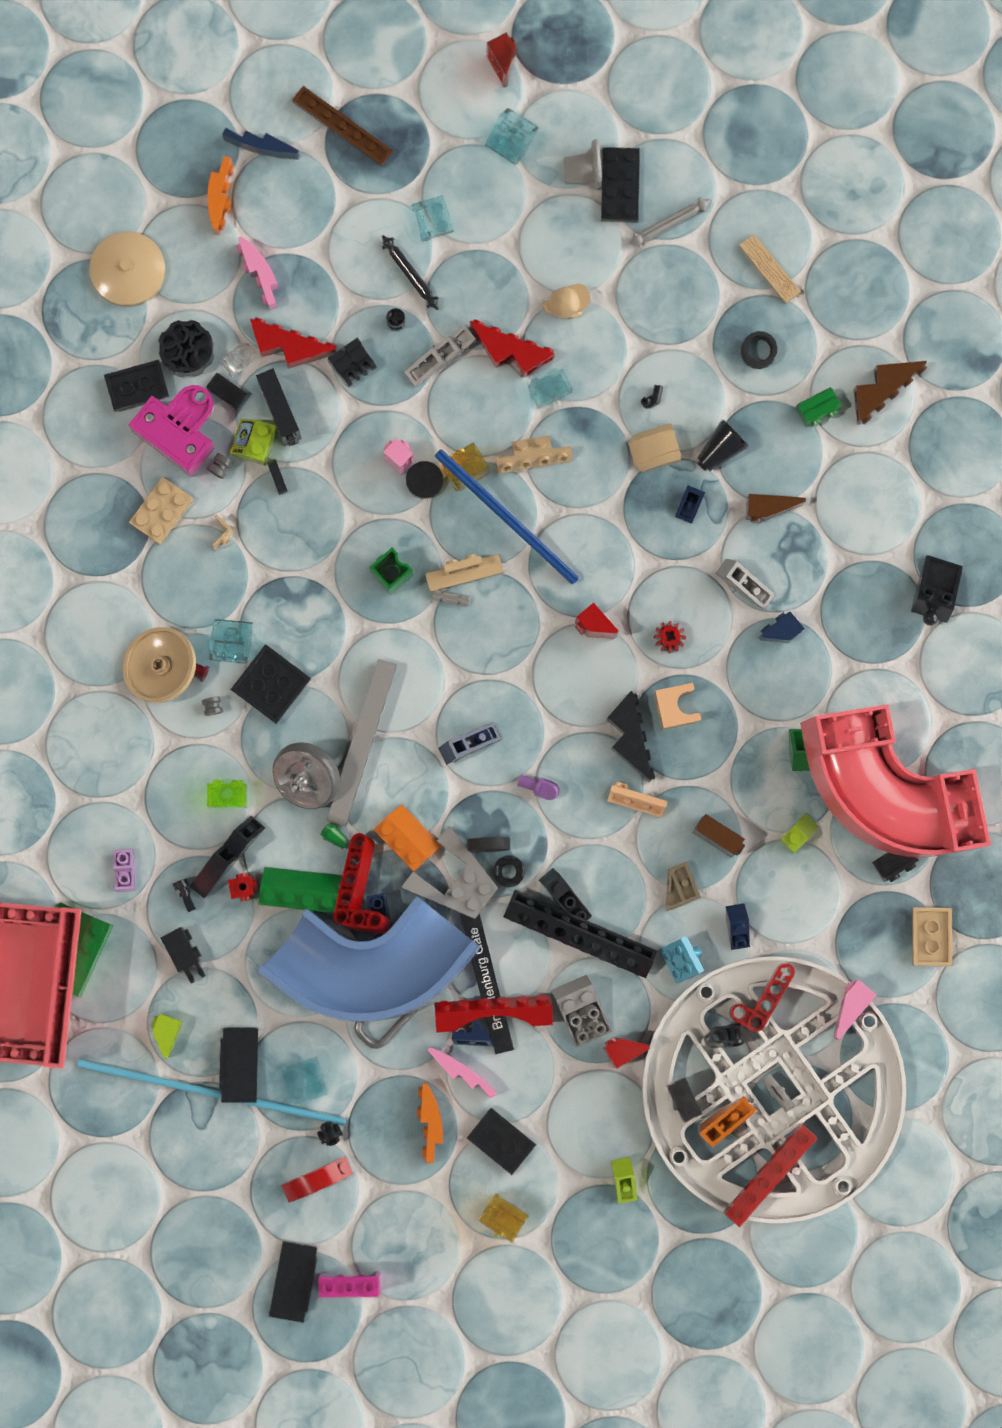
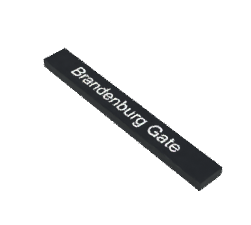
M460 913L465 935L481 947L471 959L480 996L487 999L499 998L501 996L480 913L475 919ZM506 1016L486 1017L495 1055L514 1050Z

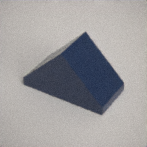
M688 485L675 517L692 524L705 492Z

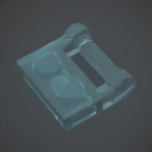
M443 195L411 205L420 228L421 241H428L432 238L454 232ZM424 208H427L433 227L431 231H428L422 212Z

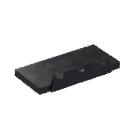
M223 1028V1037L220 1038L219 1069L221 1103H257L258 1028Z
M286 1241L282 1242L269 1317L304 1323L305 1313H308L318 1259L316 1256L318 1247Z

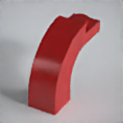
M344 1156L314 1171L282 1184L281 1187L288 1203L335 1184L354 1173L347 1157Z

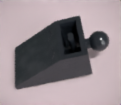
M926 555L911 612L923 615V621L926 625L933 626L938 620L948 622L954 611L963 566Z

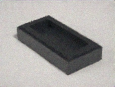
M216 373L206 386L207 390L236 410L248 396L246 392L219 373Z

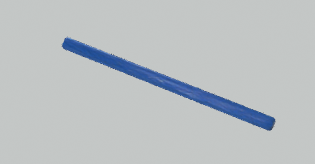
M440 449L435 454V458L569 583H576L579 576L446 452Z

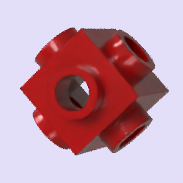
M247 873L237 874L236 878L228 880L232 900L240 899V902L252 900L251 896H255V891H258L257 880L253 879L251 875L247 876ZM243 884H246L245 890H241Z

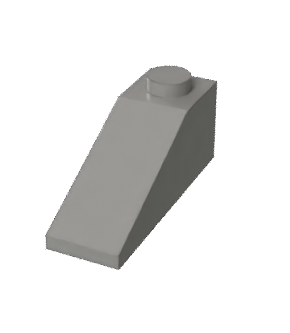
M726 558L715 573L730 587L762 610H765L775 596L773 592L738 561Z

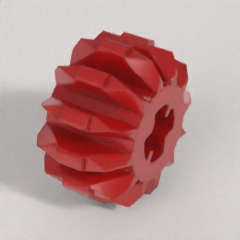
M669 621L667 627L662 622L661 628H656L655 631L658 634L654 635L653 638L659 640L655 643L656 646L663 645L660 651L663 652L666 647L668 648V654H671L672 647L675 652H678V646H684L681 640H685L686 636L680 634L685 630L684 628L677 629L679 623L672 627V621ZM665 634H673L672 638L674 639V641L672 639L670 641H667V636Z

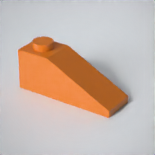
M742 1096L718 1110L701 1123L699 1134L713 1148L757 1110Z

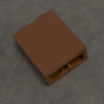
M707 814L702 816L692 832L730 858L735 855L738 856L745 847V844H743L745 838Z

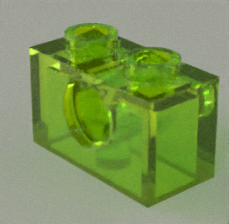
M212 780V783H207V807L247 808L248 785L243 783V780H231V783H224V780ZM225 789L232 790V796L229 799H224L222 796Z

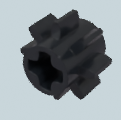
M331 1121L323 1123L320 1126L321 1131L317 1132L321 1143H326L327 1146L336 1145L340 1141L339 1136L343 1135L338 1123L334 1124Z

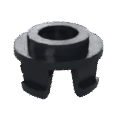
M507 855L497 860L493 868V875L500 885L514 887L523 880L525 867L519 858ZM508 864L513 865L516 869V875L510 879L502 875L503 867Z

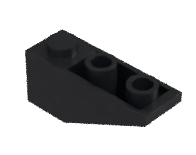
M554 868L538 880L562 910L585 920L592 917L591 913Z

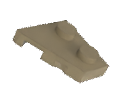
M687 862L668 869L666 911L701 898Z

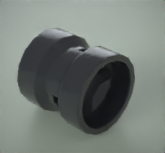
M398 308L388 311L386 319L389 329L392 331L402 330L406 323L404 312Z

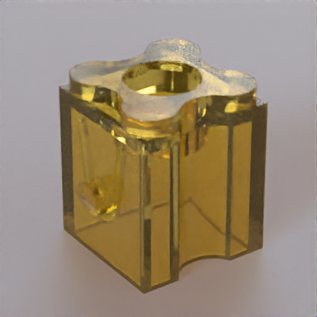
M474 442L462 449H457L454 454L450 455L476 481L489 475V467ZM442 464L441 468L447 476V478L449 479L454 490L457 492L466 488V486Z
M495 1193L479 1217V1221L493 1230L494 1236H502L512 1243L529 1217V1214Z

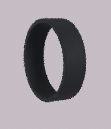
M510 838L467 839L468 852L510 850Z

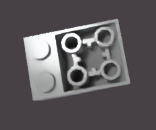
M587 974L551 990L576 1048L611 1032Z

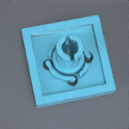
M687 936L659 949L677 984L704 971L698 960L702 956V951L698 946L692 947Z

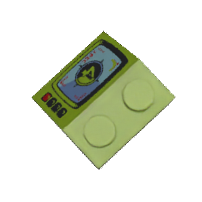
M240 419L229 455L265 466L277 432L275 425L259 420Z

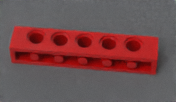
M799 1124L722 1213L740 1228L818 1137L803 1124Z

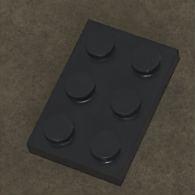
M159 359L104 374L114 412L145 404L151 396H154L157 400L169 397Z
M493 1108L487 1111L467 1136L470 1142L511 1175L514 1174L537 1145Z

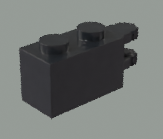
M179 927L162 936L161 940L177 971H184L190 983H193L195 978L189 970L190 967L195 965L199 976L202 978L206 976L199 963L201 962L199 957L202 955L198 947H193L190 942L193 938L189 930Z

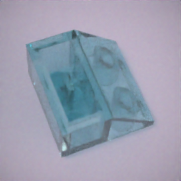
M507 108L499 115L485 146L516 165L532 143L539 127L510 108Z
M318 1056L280 1068L292 1106L329 1094Z

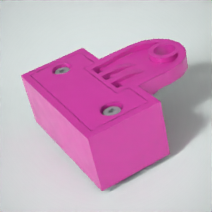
M199 385L184 387L168 406H165L154 396H151L128 424L135 435L190 477L195 474L215 449L213 442L199 432V429L210 417L214 405L211 394ZM197 393H204L206 396L203 401L198 402L195 400Z

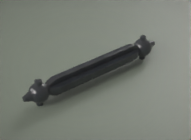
M383 235L382 248L389 250L390 256L423 299L427 300L426 307L439 310V297L432 296L429 287L401 250L394 245L393 241L395 239L393 237L387 238Z

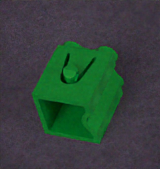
M393 547L385 554H381L369 566L370 573L389 595L395 593L398 588L413 576L411 567L407 563L399 561L398 553ZM389 567L397 568L399 571L398 577L393 580L387 579L384 574L385 570Z

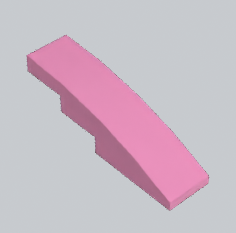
M430 1047L428 1049L430 1054L452 1079L460 1075L472 1089L479 1084L490 1098L497 1094L479 1075L463 1063Z

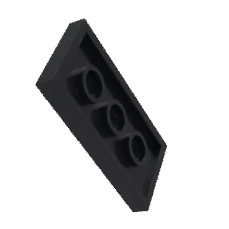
M602 148L601 222L638 223L640 148Z

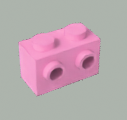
M396 438L393 442L390 440L385 445L384 459L402 475L414 462V453L409 450L410 446L404 440L399 441Z

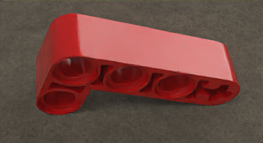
M788 963L778 965L753 1009L751 1010L742 1004H735L729 1010L730 1018L750 1031H761L795 974L794 967ZM787 967L789 976H784L781 981L775 980L776 977L781 978L783 974L781 969ZM774 983L780 987V991L776 995L770 991V987ZM764 1000L770 1003V1009L766 1012L760 1007L761 1002ZM737 1007L742 1008L744 1013L739 1019L734 1016V1009ZM754 1017L760 1020V1026L756 1029L751 1026V1020Z

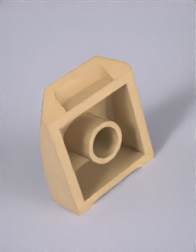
M671 423L641 432L630 439L629 446L634 464L641 472L681 461L680 449Z

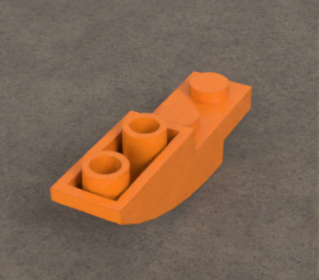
M226 156L223 157L219 173L211 171L208 184V211L215 235L218 236L220 231L225 228L226 219L224 217L231 208V202H229L227 195L229 189V182L227 181L229 176L233 175L235 166L232 163V159Z
M423 1083V1087L418 1089V1098L422 1099L421 1106H417V1118H421L420 1123H428V1127L424 1126L423 1138H427V1146H423L422 1158H426V1163H434L435 1143L443 1144L442 1120L432 1090L427 1083Z

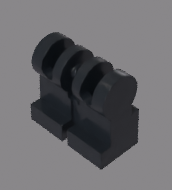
M358 337L344 346V351L340 349L327 358L330 366L348 388L353 385L348 377L349 375H352L357 382L360 380L358 372L351 366L355 363L358 371L362 372L364 376L368 375L364 367L365 364L372 371L377 368Z

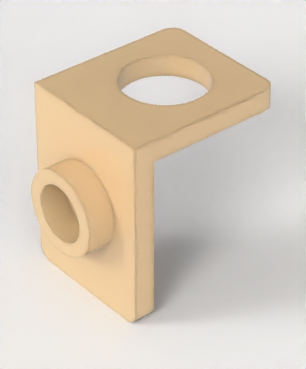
M218 515L215 516L216 520L227 531L212 544L214 550H217L220 546H225L233 534L232 529Z

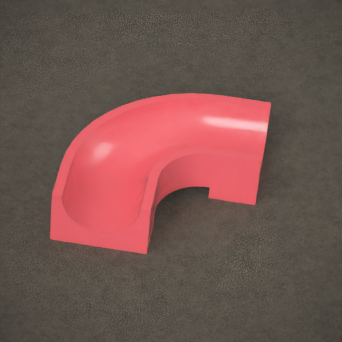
M888 704L817 715L800 723L807 760L815 786L833 816L857 838L879 850L894 855L919 858L970 851L991 845L976 769L933 777L920 776L909 771L900 763L892 747L896 740Z

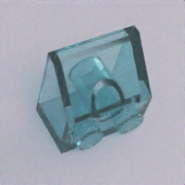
M215 619L209 641V660L248 663L253 622Z

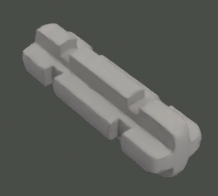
M434 590L432 600L437 602L441 600L443 603L460 604V606L467 607L470 597L466 595L459 596V594L449 592L441 593V591Z

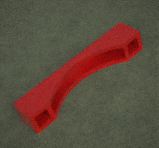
M522 995L510 998L499 997L495 999L481 998L478 1000L462 999L459 1001L434 1002L436 1033L456 1032L471 1021L489 1016L513 1017L525 1021L532 1026L553 1025L551 995Z

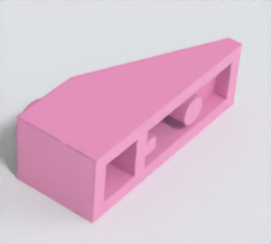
M859 979L854 982L851 980L844 988L846 992L843 994L833 1036L836 1040L843 1036L876 996Z

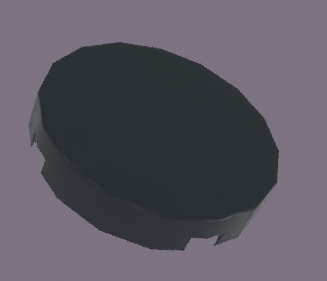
M419 461L409 468L406 475V486L415 497L430 499L441 491L443 474L434 463Z

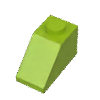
M805 813L778 841L793 854L810 838L819 826Z
M159 1013L158 1017L154 1016L151 1024V1027H153L152 1033L163 1057L170 1058L183 1021Z
M631 1158L611 1160L618 1204L637 1201L635 1175Z

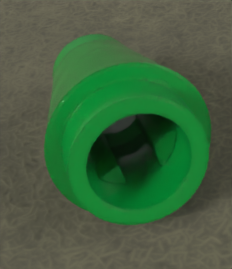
M330 822L320 833L323 837L322 839L341 849L349 842V839L339 828Z

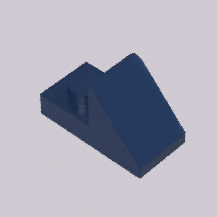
M476 1020L472 1023L471 1033L464 1029H460L458 1032L452 1031L451 1039L455 1045L493 1047L491 1038Z

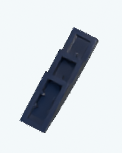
M225 128L222 133L224 141L260 155L297 160L300 157L298 149L268 133H265L263 138L247 130L243 136L228 128Z

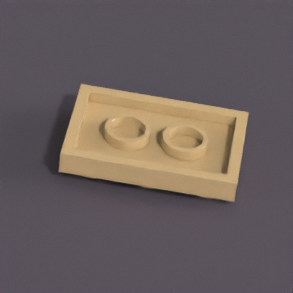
M162 477L129 521V524L161 545L194 499Z
M912 907V966H952V908Z

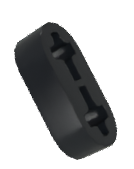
M276 459L267 461L278 494L281 495L288 492Z

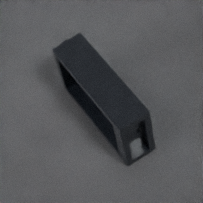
M274 368L256 375L259 387L284 446L298 444L299 440L302 439L300 430Z

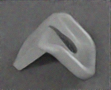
M594 139L592 140L591 148L586 154L563 157L565 184L589 185L592 189H599L601 187L599 141Z

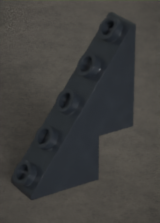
M630 691L606 719L623 734L611 750L650 783L651 780L655 779L653 768H650L648 763L651 760L649 749H645L644 742H647L645 730L641 731L640 724L643 723L641 712H637L636 705L639 704L637 693L633 694Z
M250 816L231 833L223 846L213 853L190 887L205 899L264 831L265 827L254 817Z

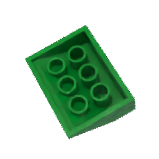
M61 902L58 908H73ZM82 911L72 994L78 997H82L114 926Z

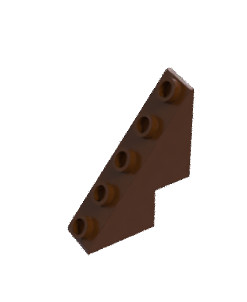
M927 361L876 365L874 368L875 384L856 385L853 390L857 425L861 423L865 425L872 418L871 414L875 410L879 412L886 406L885 401L889 398L893 400L900 393L898 390L902 386L906 388L913 382L912 377L915 374L921 375L927 369L925 366Z

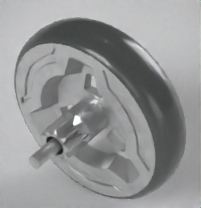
M306 742L293 743L284 747L274 760L272 774L275 785L282 796L295 806L304 809H319L328 805L336 797L340 787V774L334 760L320 747ZM292 774H297V776L293 779ZM315 782V784L318 786V789L313 787L311 783Z

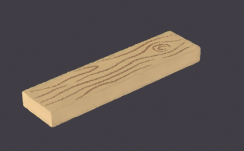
M755 234L739 245L742 252L784 304H787L800 294L801 291Z

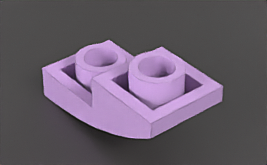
M133 849L114 850L115 891H135Z

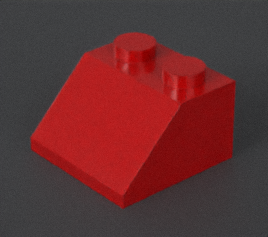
M594 602L581 612L575 620V629L581 635L585 634L586 637L615 639L619 632Z
M616 1037L604 1042L606 1046L603 1047V1050L616 1069L650 1049L649 1045L623 1038L616 1039Z

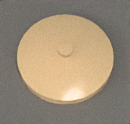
M120 232L107 237L96 247L90 260V277L95 289L105 300L118 306L132 307L149 301L158 293L165 279L166 267L160 249L150 238L136 232Z
M167 627L149 629L137 636L125 653L122 667L124 681L128 689L136 697L146 702L165 703L181 695L191 683L196 669V656L190 641L178 631Z

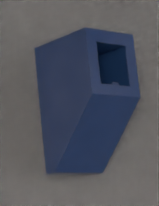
M791 611L787 614L782 612L775 618L777 621L772 626L768 624L760 631L762 634L759 639L761 641L789 643L805 628Z
M745 903L725 906L731 950L750 947L749 918Z

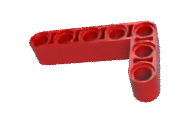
M356 833L350 841L333 920L336 924L350 930L386 933L391 927V921L388 917L378 912L361 910L375 843L368 836Z

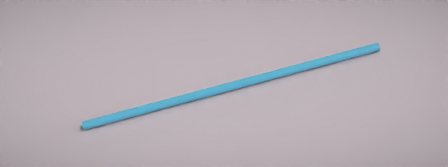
M80 1059L78 1061L77 1067L221 1099L219 1090ZM257 1099V1103H242L323 1122L331 1121L341 1126H344L346 1118L261 1099Z

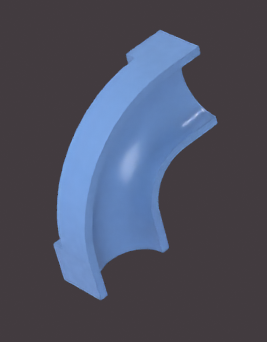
M416 896L387 933L377 939L366 942L351 941L344 938L316 914L306 909L302 914L299 924L287 941L257 971L290 998L314 1012L346 1021L374 1022L408 1014L432 1001L460 975L481 947Z

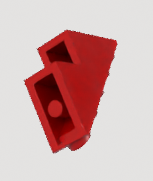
M258 317L250 319L261 358L283 351L288 368H293L336 353V345L326 342L323 344L318 342L319 340L315 337H303L301 333L295 330L286 331L282 326L274 323L269 325L265 323V320Z
M476 319L470 321V328L496 368L513 359L519 371L525 377L554 360V350L549 347L541 348L536 346V343L531 340L523 341L513 333L505 334L501 332V329L494 326L487 327L483 322Z

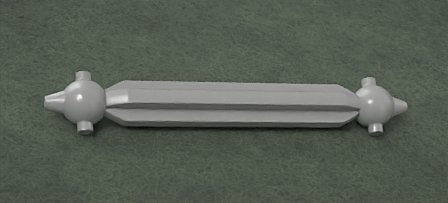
M699 197L697 204H691L643 230L640 235L636 232L633 233L629 245L642 247L643 241L650 240L696 215L699 210L706 212V208L711 200Z

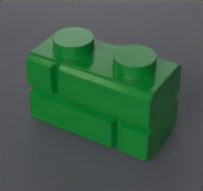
M831 387L796 405V410L806 427L809 425L815 427L822 423L821 419L827 416L829 419L836 416L841 408V404Z

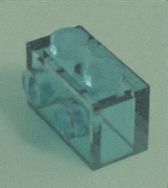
M557 368L553 369L543 378H534L528 386V390L538 409L572 393L573 390L563 368L560 370Z

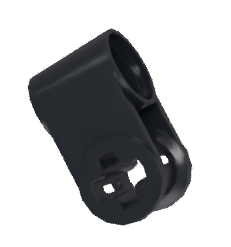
M737 1023L712 1028L704 1037L705 1044L709 1048L714 1049L743 1045L744 1040H742L740 1033L741 1024ZM712 1034L717 1035L719 1041H715L712 1037Z

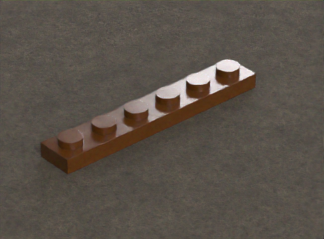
M304 85L292 99L295 105L381 167L392 155V149Z

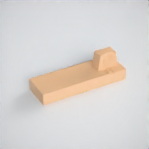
M619 781L616 782L615 786L612 785L607 802L661 818L668 802L628 790V784Z

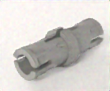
M769 1074L762 1080V1083L771 1092V1097L778 1101L785 1112L790 1111L795 1106L785 1093V1088L778 1084L772 1074Z

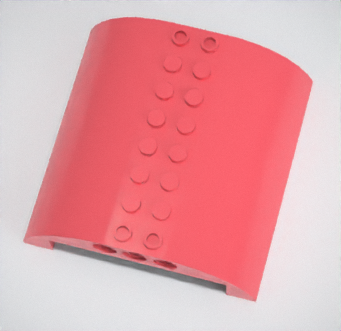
M0 903V1062L64 1069L82 909Z

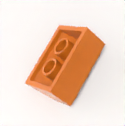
M400 805L373 829L413 872L421 867L441 847L437 840L403 805Z

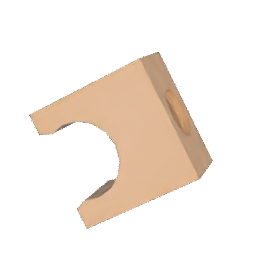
M693 683L654 692L662 731L700 723V713L686 715L679 710L677 704L680 696L694 691Z

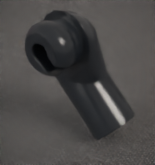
M654 385L652 395L641 399V404L644 408L650 409L660 403L663 386Z

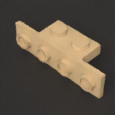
M548 435L513 441L512 449L514 455L496 458L497 472L502 474L572 462L571 446L552 449Z
M472 554L466 556L465 560H449L446 562V565H443L444 569L428 572L425 575L429 590L433 592L434 590L452 587L504 572L499 554L482 559L481 556Z

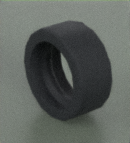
M762 331L749 334L741 346L743 361L753 369L768 367L773 363L777 355L778 346L776 340L770 334ZM754 340H763L769 345L770 354L765 360L756 361L749 355L748 347Z

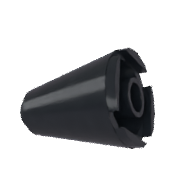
M723 419L698 455L697 459L699 462L697 464L704 471L707 469L712 471L746 450L749 445Z

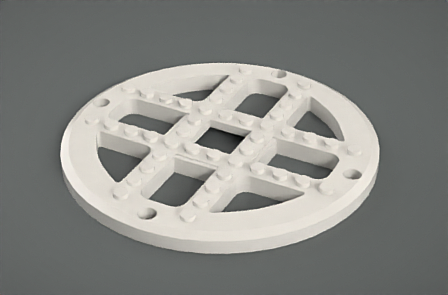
M758 957L745 959L718 968L697 980L671 1004L663 1015L649 1044L650 1049L647 1050L643 1068L642 1100L645 1119L655 1147L666 1166L690 1192L705 1203L723 1212L741 1192L743 1187L722 1179V1175L761 1148L767 1149L773 1155L786 1140L784 1136L814 1114L844 1157L843 1164L824 1179L815 1180L799 1159L786 1174L795 1190L789 1192H770L747 1220L764 1223H790L821 1216L853 1199L868 1186L887 1162L896 1145L905 1114L906 1076L898 1043L879 1009L871 1001L851 1025L862 1041V1047L859 1052L821 1079L798 1049L837 1021L843 994L846 992L844 988L850 982L843 976L823 966L796 958ZM783 963L791 964L794 967L795 974L788 987L817 996L825 1000V1004L787 1030L780 1029L773 1018L770 1017L765 1027L757 1032L763 1043L734 1064L722 1048H709L705 1044L704 1037L710 1031L704 1022V1015L708 1010L726 998L733 999L737 1004L745 1005L752 1010L758 1000L753 987L766 986L778 965ZM788 968L781 969L783 973L781 978L776 977L775 980L781 981L784 976H789ZM703 987L711 989L712 994L709 998H704L701 995ZM761 1003V1009L766 1012V1008ZM866 1016L873 1017V1026L867 1027L864 1024ZM757 1017L751 1020L753 1028L756 1029L760 1026V1020ZM688 1035L713 1070L715 1079L711 1085L694 1096L702 1114L687 1122H683L678 1110L673 1109V1100L666 1085L673 1081L676 1058L685 1036ZM778 1062L800 1094L792 1099L795 1106L790 1111L785 1112L780 1107L771 1115H768L747 1083ZM873 1068L874 1106L867 1131L860 1143L835 1108L833 1099L838 1092ZM744 1096L757 1110L744 1121L749 1130L712 1157L705 1160L700 1159L685 1139L686 1128L727 1098L732 1103ZM678 1151L684 1154V1160L680 1163L675 1162L673 1159L674 1154ZM841 1181H846L848 1184V1189L845 1192L838 1190L837 1186Z

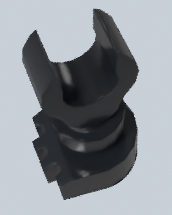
M187 878L173 883L174 890L180 891L179 896L182 897L187 911L195 910V905L189 895L191 892L186 888L189 885Z

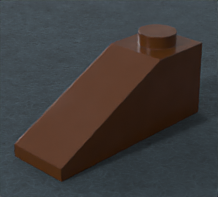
M749 494L747 496L746 520H750L751 523H762V521L803 506L806 498Z

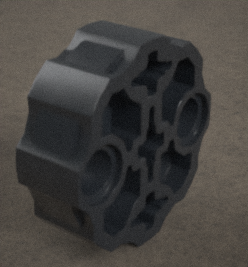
M177 320L171 323L169 328L162 332L159 337V356L165 367L178 377L199 376L214 360V342L211 334L197 321ZM195 328L197 332L190 334V331H193ZM167 339L174 340L171 345H164ZM189 345L190 350L187 349V350L184 352L183 348H187V346ZM202 352L209 353L208 357L204 359L199 356ZM182 363L184 367H179V369H177L176 365H180Z

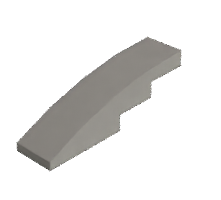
M463 325L451 337L448 336L438 346L431 348L404 373L414 386L417 387L454 360L478 339L467 325Z

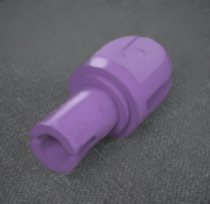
M521 775L517 786L532 790L534 796L546 800H554L559 795V787L553 781L544 778L535 780Z

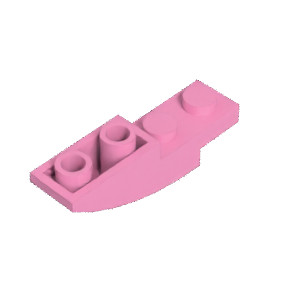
M239 237L240 244L236 246L239 255H244L245 261L242 264L245 273L249 272L251 278L255 277L258 288H263L264 294L261 297L264 305H268L270 310L277 308L272 290L278 289V285L270 266L250 242L243 237Z

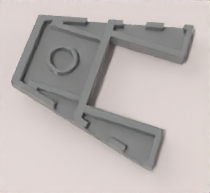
M448 826L437 840V843L463 861L467 866L445 895L414 872L403 884L402 889L475 919L498 890V887L474 856L468 852L466 846L451 827Z

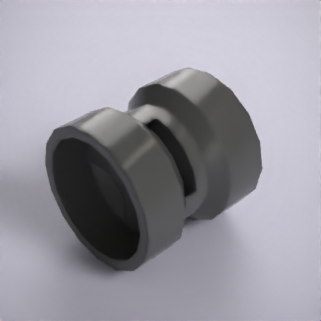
M217 453L214 457L215 461L208 466L207 470L218 478L223 479L226 475V470L231 468L233 462Z

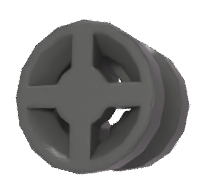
M220 696L206 698L201 701L202 705L205 706V716L223 712V708L220 707Z

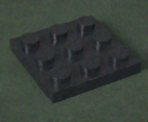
M265 644L230 690L277 725L311 681V678Z

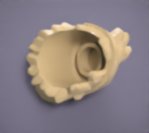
M580 283L553 291L548 301L543 300L542 306L546 313L556 318L574 319L575 317H581L583 310L588 307L590 294L585 285Z

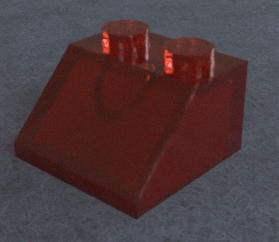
M507 32L488 41L486 48V57L504 88L509 83L515 63V48L517 47L513 37L509 38Z

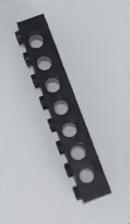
M514 890L503 916L530 930H534L546 937L555 939L645 979L657 954V950L518 890Z

